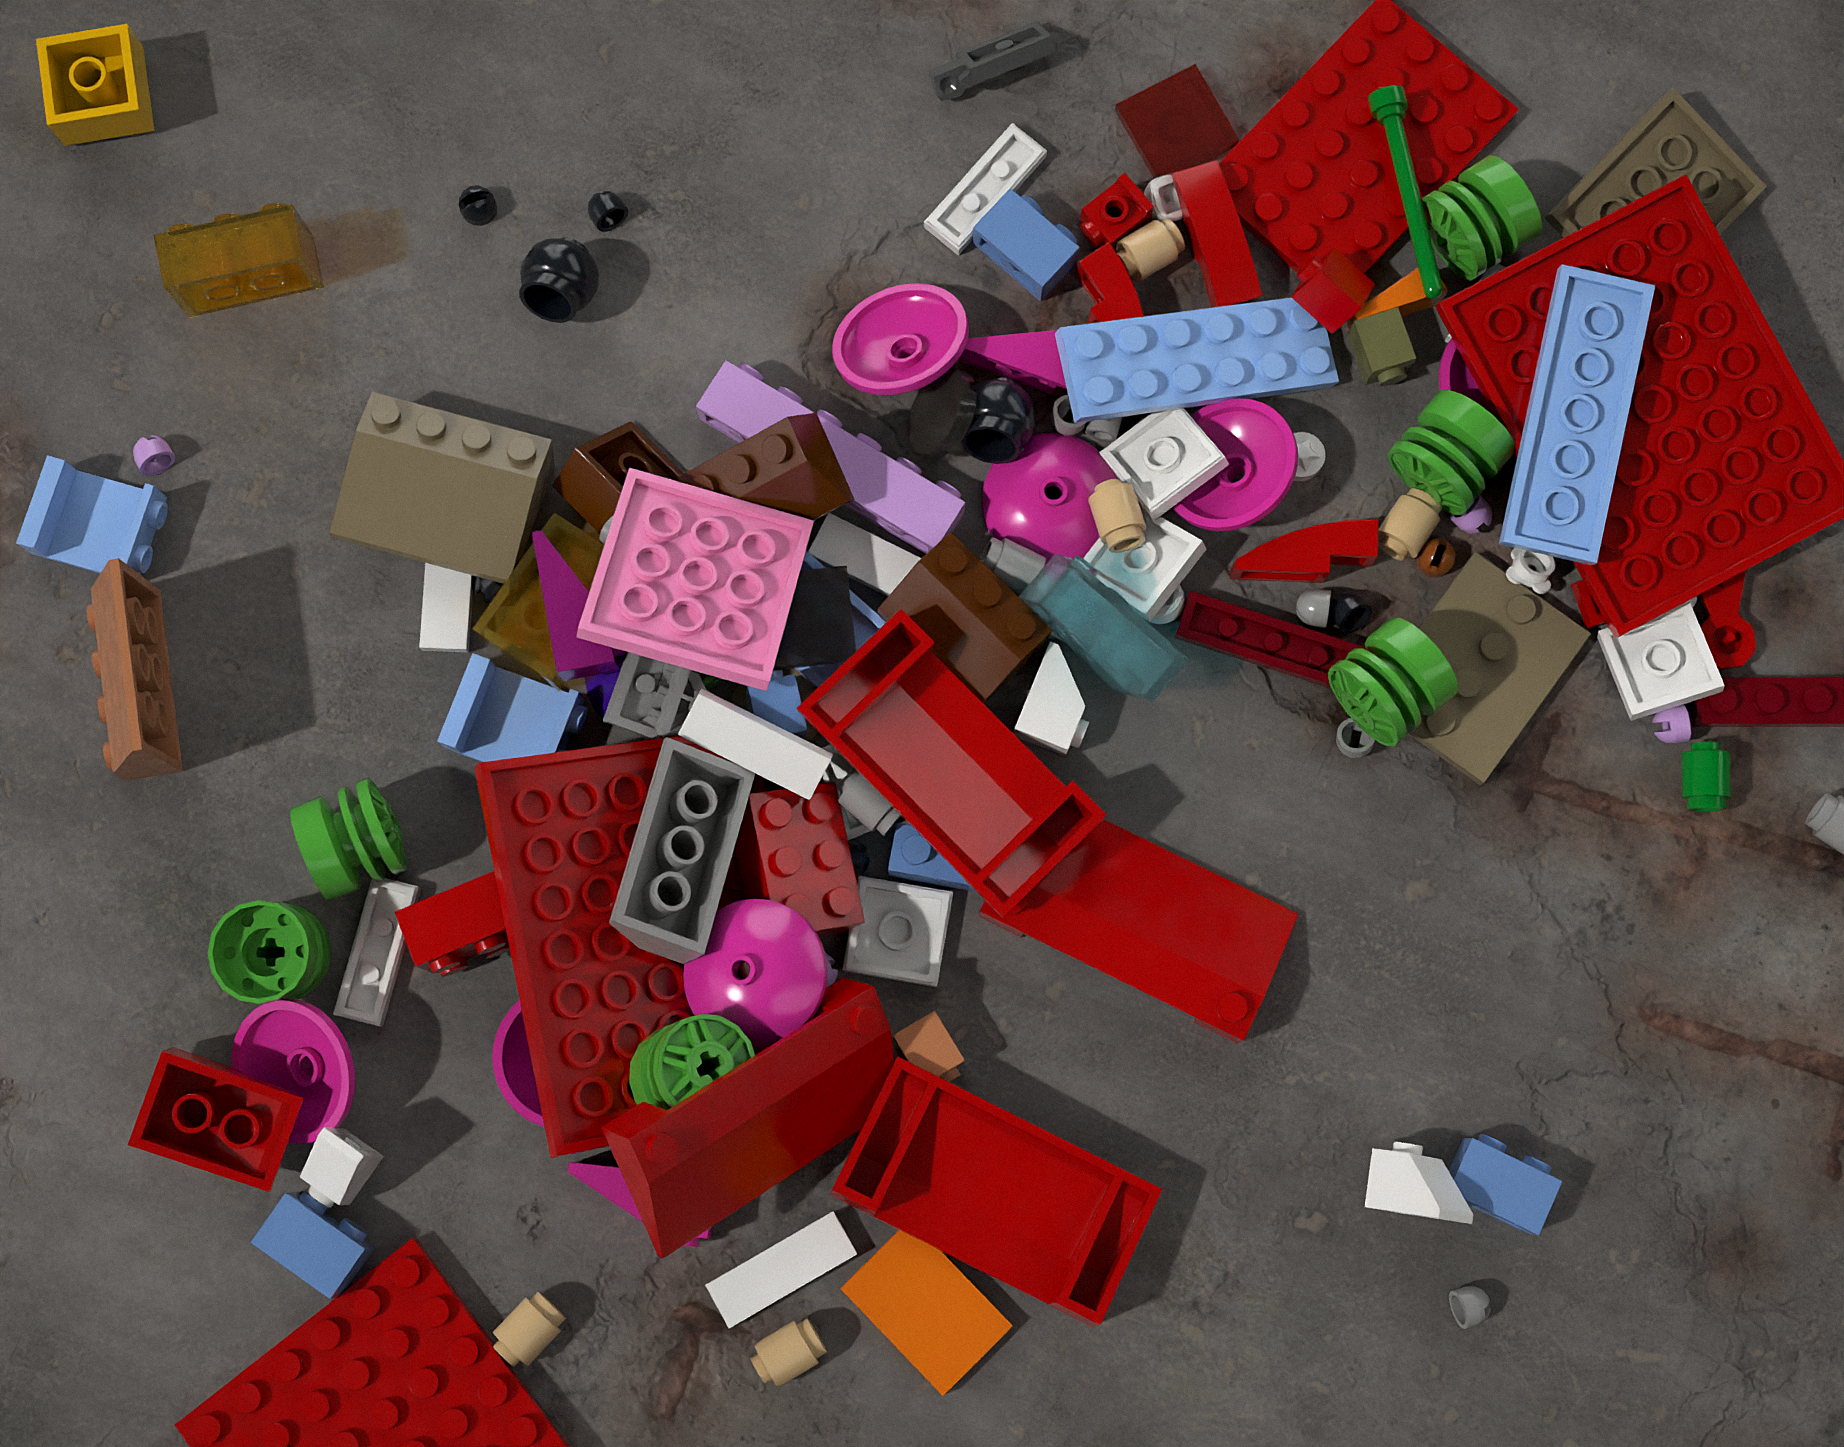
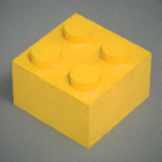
M128 24L36 39L47 126L64 146L155 131L144 49Z

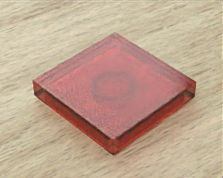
M1196 64L1115 105L1116 114L1153 178L1172 175L1171 173L1203 164L1234 148L1239 143L1238 136Z

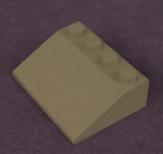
M372 392L355 432L329 532L330 537L511 586L555 469L552 439Z

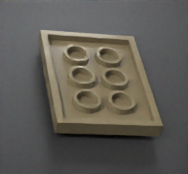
M1671 88L1662 95L1544 218L1564 238L1686 174L1719 235H1721L1767 185L1674 88Z
M1474 552L1418 628L1440 649L1451 665L1457 678L1458 692L1455 697L1432 716L1420 714V725L1413 732L1407 733L1474 782L1482 785L1591 633L1521 583L1513 584L1510 582L1504 571L1477 552Z

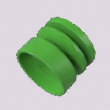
M1487 156L1459 174L1458 182L1450 180L1439 187L1438 191L1434 190L1421 199L1434 249L1453 272L1469 281L1486 272V268L1489 269L1500 263L1502 253L1511 255L1541 236L1543 227L1541 215L1532 193L1513 167L1497 156Z
M1439 390L1418 416L1419 427H1409L1401 437L1402 441H1397L1387 457L1390 466L1397 476L1410 489L1416 488L1431 495V498L1436 503L1441 504L1442 511L1453 515H1463L1473 504V498H1477L1486 488L1484 478H1494L1515 453V442L1499 420L1480 404L1463 394L1451 390Z
M1390 618L1368 636L1365 641L1366 650L1354 648L1348 653L1345 660H1339L1328 672L1330 686L1346 713L1374 740L1385 746L1392 747L1401 742L1407 735V732H1413L1420 725V714L1432 716L1455 697L1458 692L1457 678L1440 649L1425 633L1402 618Z
M370 777L357 781L356 788L359 802L350 788L347 786L339 788L340 812L338 813L334 811L330 803L322 796L294 806L290 810L291 824L304 862L317 888L328 901L335 900L360 889L361 882L358 867L361 865L376 882L385 879L383 860L395 875L407 871L408 864L404 851V838L401 827L390 803L382 796L377 785Z
M263 900L239 904L223 915L211 933L208 948L211 973L222 990L240 1001L256 1004H267L287 998L302 999L319 986L328 972L332 954L328 931L318 916L300 905ZM284 947V957H270L271 948Z
M698 1014L682 1019L652 1032L639 1044L630 1062L629 1084L637 1105L644 1101L664 1110H669L755 1056L751 1041L739 1026L722 1016ZM703 1062L707 1070L700 1076L696 1068Z

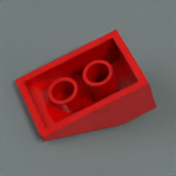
M171 1047L163 1050L160 1054L128 1145L271 1192L305 1097L222 1063Z

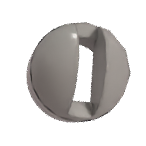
M1068 395L1061 396L1055 401L1050 413V421L1055 431L1064 434V436H1073L1079 433L1087 422L1074 423V419L1070 423L1063 421L1068 411L1071 410Z
M1308 589L1299 596L1296 612L1303 623L1326 628L1331 590Z
M1348 718L1340 724L1337 730L1336 743L1343 755L1350 758H1361L1373 748L1375 740L1364 732L1352 718ZM1353 730L1362 732L1358 748L1350 747Z
M1465 1286L1452 1290L1449 1293L1451 1311L1461 1328L1467 1329L1479 1325L1488 1318L1491 1311L1489 1306L1490 1299L1484 1290L1476 1286Z

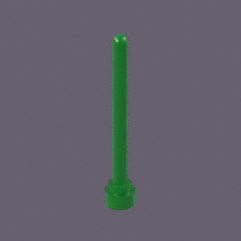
M1386 86L1372 92L1368 96V102L1372 117L1378 119V123L1385 128L1424 293L1428 298L1436 299L1441 296L1443 287L1402 122L1406 117L1405 111L1408 109V103L1402 86Z

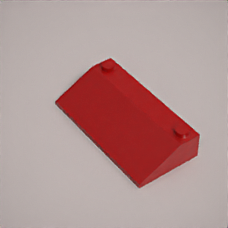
M900 609L797 707V711L1003 918L1107 814L1073 780L1065 786L932 653L935 642Z
M1104 819L1003 918L986 901H984L979 912L980 918L1019 937L1025 934L1194 1017V1023L1236 1044L1244 1041L1299 915Z
M844 977L825 989L822 1002L811 1021L669 1110H664L643 1101L601 1127L658 1257L664 1259L862 1129L894 1064L891 1028L874 986Z
M897 1056L829 1195L1094 1327L1101 1325L1162 1192V1188Z

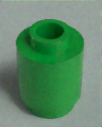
M1718 742L1691 743V751L1681 753L1682 799L1687 800V811L1719 812L1727 810L1726 800L1731 799V753L1722 751Z

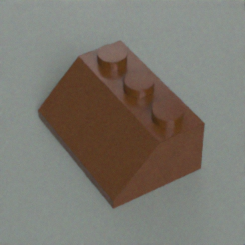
M817 413L787 416L679 476L682 483L813 521L854 500V496Z
M630 421L575 448L552 487L600 535L605 523L615 514L629 468L681 482L679 476L684 473Z
M952 532L915 564L877 610V613L887 622L902 609L935 642L932 653L983 704L1041 651L1053 631Z

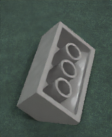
M668 737L663 740L609 923L638 948L685 964L705 953L755 773L740 765Z

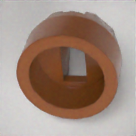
M1440 538L1426 541L1416 557L1419 570L1432 578L1446 575L1456 561V553L1452 544ZM1437 547H1441L1445 551L1439 566L1430 565Z

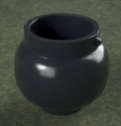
M562 237L540 241L531 248L522 262L520 271L522 285L519 289V298L531 313L541 319L555 323L570 321L577 311L584 309L596 294L599 285L598 266L587 248L575 239Z
M994 378L974 385L963 397L959 407V432L962 434L961 444L964 450L972 457L992 464H1004L1015 460L1020 452L1024 451V446L1029 442L1036 429L1037 409L1033 399L1017 382L1008 378Z

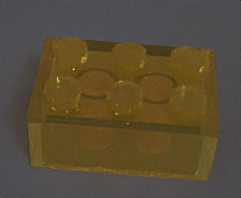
M271 203L262 206L258 212L245 215L226 213L215 217L213 222L196 226L188 223L177 224L169 227L167 232L153 235L163 287L189 318L324 288L314 236L293 204Z
M554 513L542 529V532L588 592H590L604 545ZM533 542L478 620L473 630L482 641L559 691L566 681H563L556 671Z

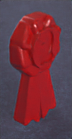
M1746 570L1698 595L1708 616L1700 627L1718 670L1741 667L1753 655L1756 649L1753 627L1738 615Z

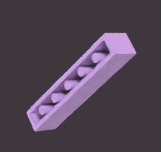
M726 360L696 405L700 420L738 443L787 416L814 412L802 406L803 400L791 390L782 386L775 390L763 383L764 377L754 368L744 363H740L737 367ZM818 411L817 415L854 496V500L844 506L925 554L950 532L953 533L965 514V502L960 499L962 494L956 488L940 480L936 484L920 476L922 473L921 469L911 461L903 457H898L896 461L880 452L882 450L881 445L872 438L862 433L855 437L841 429L843 424L836 417L826 411Z

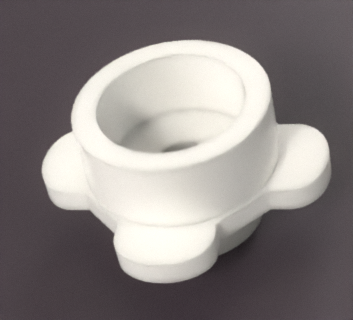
M1514 548L1511 552L1512 566L1506 571L1508 580L1513 584L1521 583L1526 588H1533L1539 594L1548 592L1551 588L1549 576L1556 568L1553 556Z

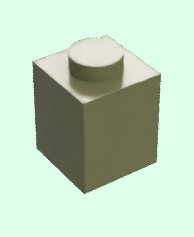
M1398 307L1354 320L1347 334L1364 385L1378 381L1380 386L1395 384L1407 377L1406 373L1409 372L1417 359Z

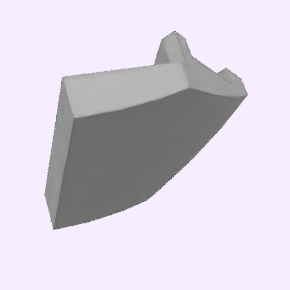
M627 652L603 722L648 738H653L657 735L663 736L670 733V730L683 725L700 689L706 690L697 671Z

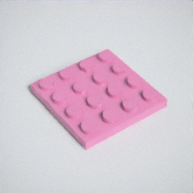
M629 468L578 626L577 638L767 691L814 521Z

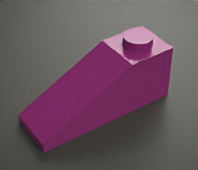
M542 531L532 532L558 675L563 681L619 671L618 656L626 655V651L577 638L578 626L589 592Z

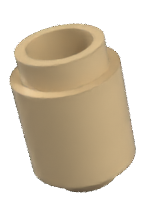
M1166 218L1161 222L1153 220L1117 241L1116 250L1129 277H1132L1137 282H1141L1178 259V254L1185 250V243L1177 226L1170 219Z
M1110 479L1098 484L1094 488L1095 492L1088 498V502L1101 542L1107 544L1109 551L1112 553L1129 551L1145 542L1143 532L1146 530V524L1133 485L1122 483L1120 479Z
M1411 488L1407 495H1401L1378 529V539L1381 541L1380 549L1390 557L1400 561L1405 557L1416 558L1440 521L1438 514L1442 510L1441 504L1436 503L1428 493L1416 488Z
M538 1291L531 1299L525 1297L493 1331V1334L499 1339L493 1347L513 1367L519 1361L529 1366L561 1332L559 1326L566 1317Z
M806 1318L798 1324L793 1320L754 1344L758 1354L750 1359L764 1384L773 1380L776 1386L780 1388L819 1364L817 1358L827 1353V1350L812 1323Z

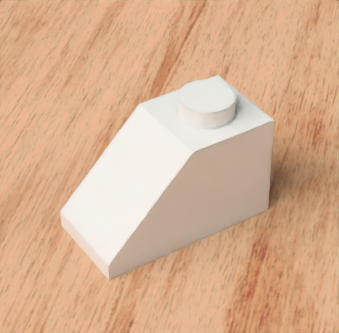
M1049 643L1013 734L1019 739L1066 757L1070 745L1076 748L1080 747L1089 722L1081 719L1085 704L1058 644Z
M324 1127L317 1136L300 1178L311 1185L307 1190L308 1194L325 1206L331 1208L334 1203L350 1205L384 1156L346 1129Z
M1394 1142L1392 1151L1372 1148L1365 1207L1472 1224L1473 1213L1442 1159L1422 1156L1423 1146Z

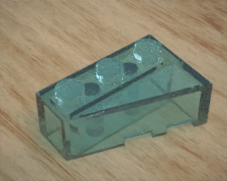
M1055 554L1020 594L1019 598L1112 690L1153 702L1189 658L1129 607L1128 602L1118 592L1107 587L1096 578L1098 573L1089 562L1078 555L1071 558Z

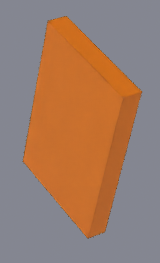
M900 1230L840 1288L942 1396L1013 1326L942 1251Z

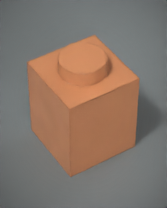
M935 1010L893 1035L894 1040L908 1062L948 1082L961 1076L957 1067L963 1064L965 1060Z

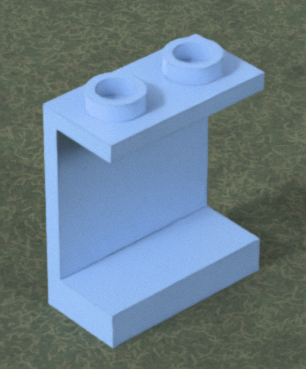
M47 455L16 544L33 555L99 574L109 560L119 558L141 575V573H145L148 570L152 561L153 549L151 543L156 529H161L166 521L168 513L167 497L153 485L145 483L144 488L141 489L78 471L65 460Z
M472 653L437 742L445 749L480 762L567 751L566 747L571 734L580 733L588 708L583 706L585 699L576 690L570 689L569 693L496 667L490 659Z

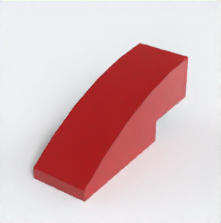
M1213 160L1171 173L1195 263L1200 265L1211 308L1230 306L1263 296L1246 236L1218 161Z
M1107 242L1078 262L1076 278L1096 304L1090 308L1088 324L1144 317L1134 285L1124 264L1110 242Z
M1378 519L1325 523L1282 535L1259 545L1236 559L1230 570V579L1324 583L1330 574V565L1370 567L1378 556Z

